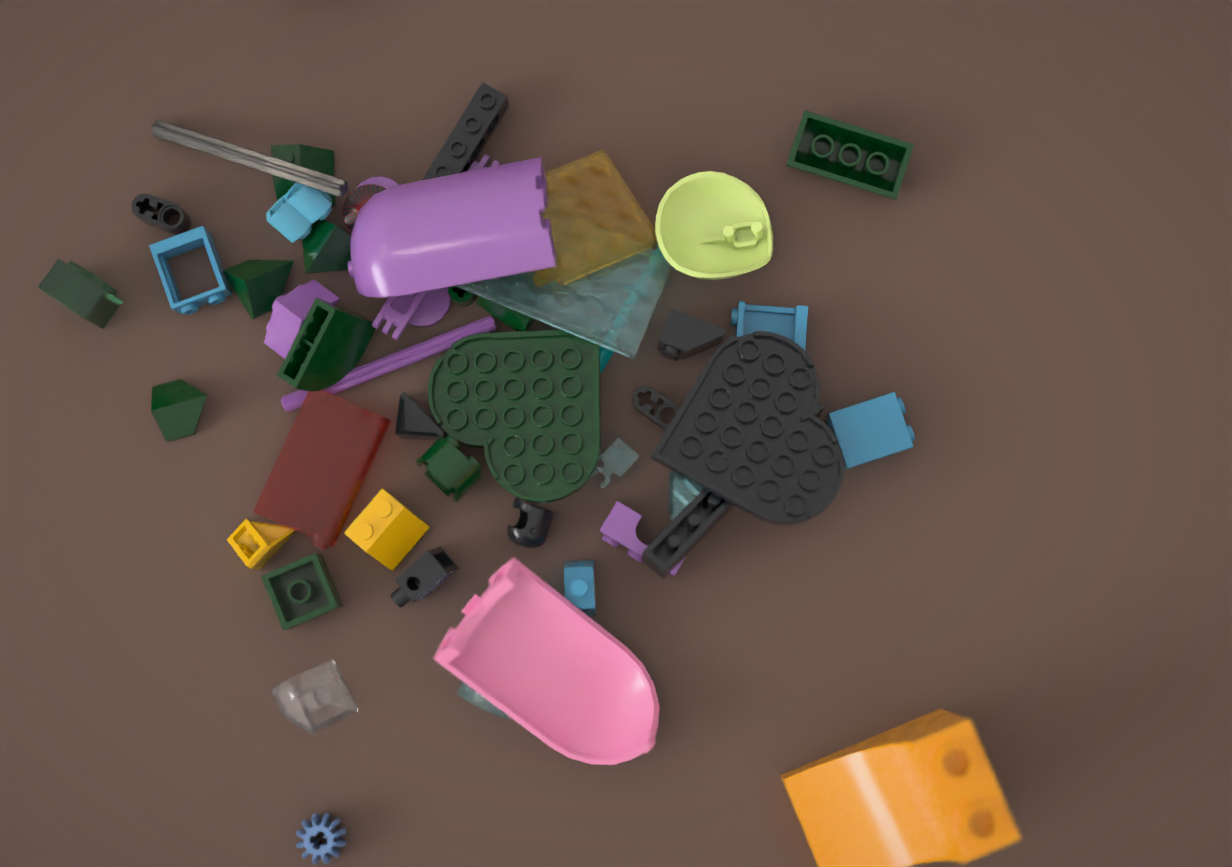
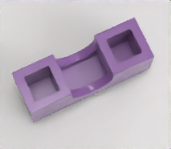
M617 501L599 532L604 534L602 540L617 548L618 544L623 545L629 549L627 552L628 556L642 563V553L649 546L640 542L636 536V526L642 515ZM684 559L669 574L675 576Z

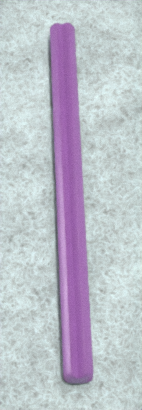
M487 316L354 368L342 380L320 391L298 390L281 398L282 406L285 411L290 412L448 350L452 347V344L467 336L494 332L497 330L494 318Z

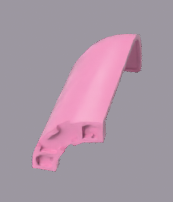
M512 558L489 578L490 585L481 596L475 593L461 611L465 614V617L457 628L454 629L452 627L448 630L435 654L434 660L549 747L571 759L589 764L615 765L631 760L643 753H648L656 742L655 735L659 720V702L655 685L644 664L628 647L516 558Z

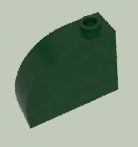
M316 298L277 376L293 387L304 391H320L331 387L342 380L362 357L376 328L372 327L373 322L357 312Z

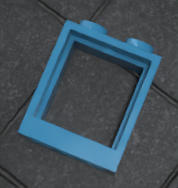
M204 226L149 245L171 309L178 314L189 315L199 310V306L207 303L209 305H216L224 302L226 296L232 295L228 280L223 274L224 269L211 232ZM205 246L219 287L182 300L167 259Z

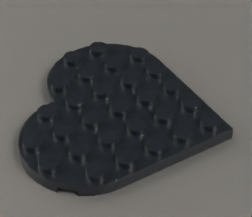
M754 331L753 334L740 337L735 336L716 349L651 455L652 460L752 516L769 523L781 525L802 523L822 513L836 497L844 475V458L838 445V439L822 420L813 415L820 395V383L813 361L803 348L791 339L765 331Z

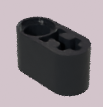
M140 194L132 201V212L148 225L174 235L187 232L191 226L190 216L176 204L150 194ZM146 207L156 209L159 212L158 216L150 211L144 212ZM174 214H180L179 222L175 225H170V218Z

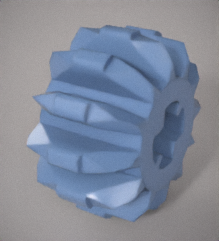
M315 813L312 815V822L307 819L302 821L301 824L305 830H298L296 836L304 840L298 842L296 847L306 848L302 858L305 859L310 854H313V864H317L320 858L327 864L331 861V855L336 858L341 855L338 847H344L347 842L338 837L344 835L346 829L341 828L337 830L336 826L341 820L337 818L330 823V813H325L322 821L319 814ZM320 832L325 834L323 838L327 837V841L322 845L318 843L320 839L315 838Z

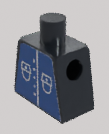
M441 546L428 550L396 579V583L400 587L390 596L401 608L410 600L415 603L429 595L456 572L459 567Z

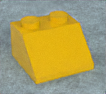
M381 489L344 534L381 564L394 571L430 527L391 493Z

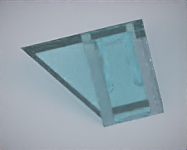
M669 473L668 518L673 521L704 488L677 473Z

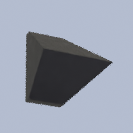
M405 392L400 395L395 429L397 436L402 439L438 440L440 437L445 438L447 436Z

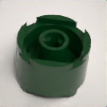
M448 435L446 438L440 437L416 461V464L419 468L424 464L427 469L424 474L447 496L451 492L455 494L453 501L458 502L482 478L480 474L482 466L471 455L466 458L459 450L461 445L452 436Z

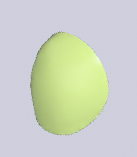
M698 172L680 179L667 190L659 203L655 222L658 246L664 258L676 270L697 279L718 280L736 277L757 270L771 260L773 232L768 211L758 193L738 178L721 172Z

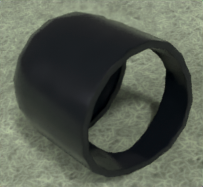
M515 497L512 507L520 510V516L516 525L507 526V535L513 543L526 548L540 547L548 537L554 511L529 505Z

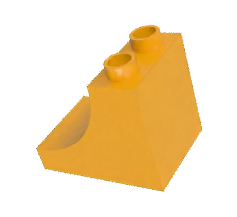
M944 709L933 711L780 775L818 867H904L942 860L956 861L963 864L1021 839L971 720Z

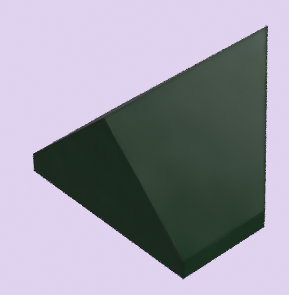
M318 219L311 226V232L302 240L305 274L348 270V261H351V236L338 226Z
M247 260L223 271V274L252 320L273 311V302L283 294L294 260Z
M181 379L152 387L151 412L167 442L195 434V429L207 397L205 393Z

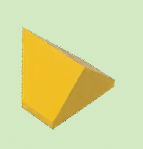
M246 518L228 537L227 541L248 568L260 570L299 527L253 522Z

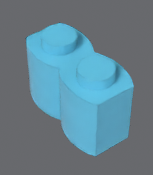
M295 183L266 213L267 222L292 243L298 239L302 240L311 232V225L318 219L323 220L329 215L332 210L330 207L332 205L331 197L326 192Z

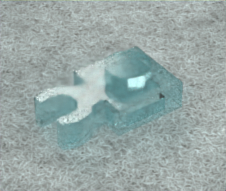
M618 437L600 456L599 459L604 465L596 467L591 479L597 473H602L605 476V481L600 485V488L604 489L609 485L613 473L621 478L640 456Z

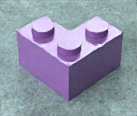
M315 279L304 285L297 286L286 295H280L273 302V311L270 321L266 326L267 333L264 343L284 359L315 299L319 298L338 305L340 298Z

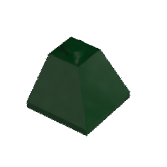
M302 144L271 145L272 157L335 177L333 150ZM272 175L278 201L296 182ZM327 193L332 201L330 207H336V196Z

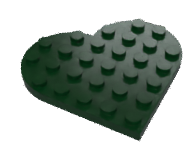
M599 328L480 333L467 336L452 344V347L441 359L438 358L428 382L429 406L434 419L440 427L460 443L484 448L488 468L495 480L507 492L519 499L534 503H551L565 499L580 490L593 475L601 453Z

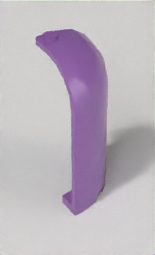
M542 157L396 185L374 194L359 210L351 233V261H348V271L350 277L355 280L357 292L366 297L384 298L556 266L557 254L550 219L544 220L543 214L546 211L545 207L548 206V184Z

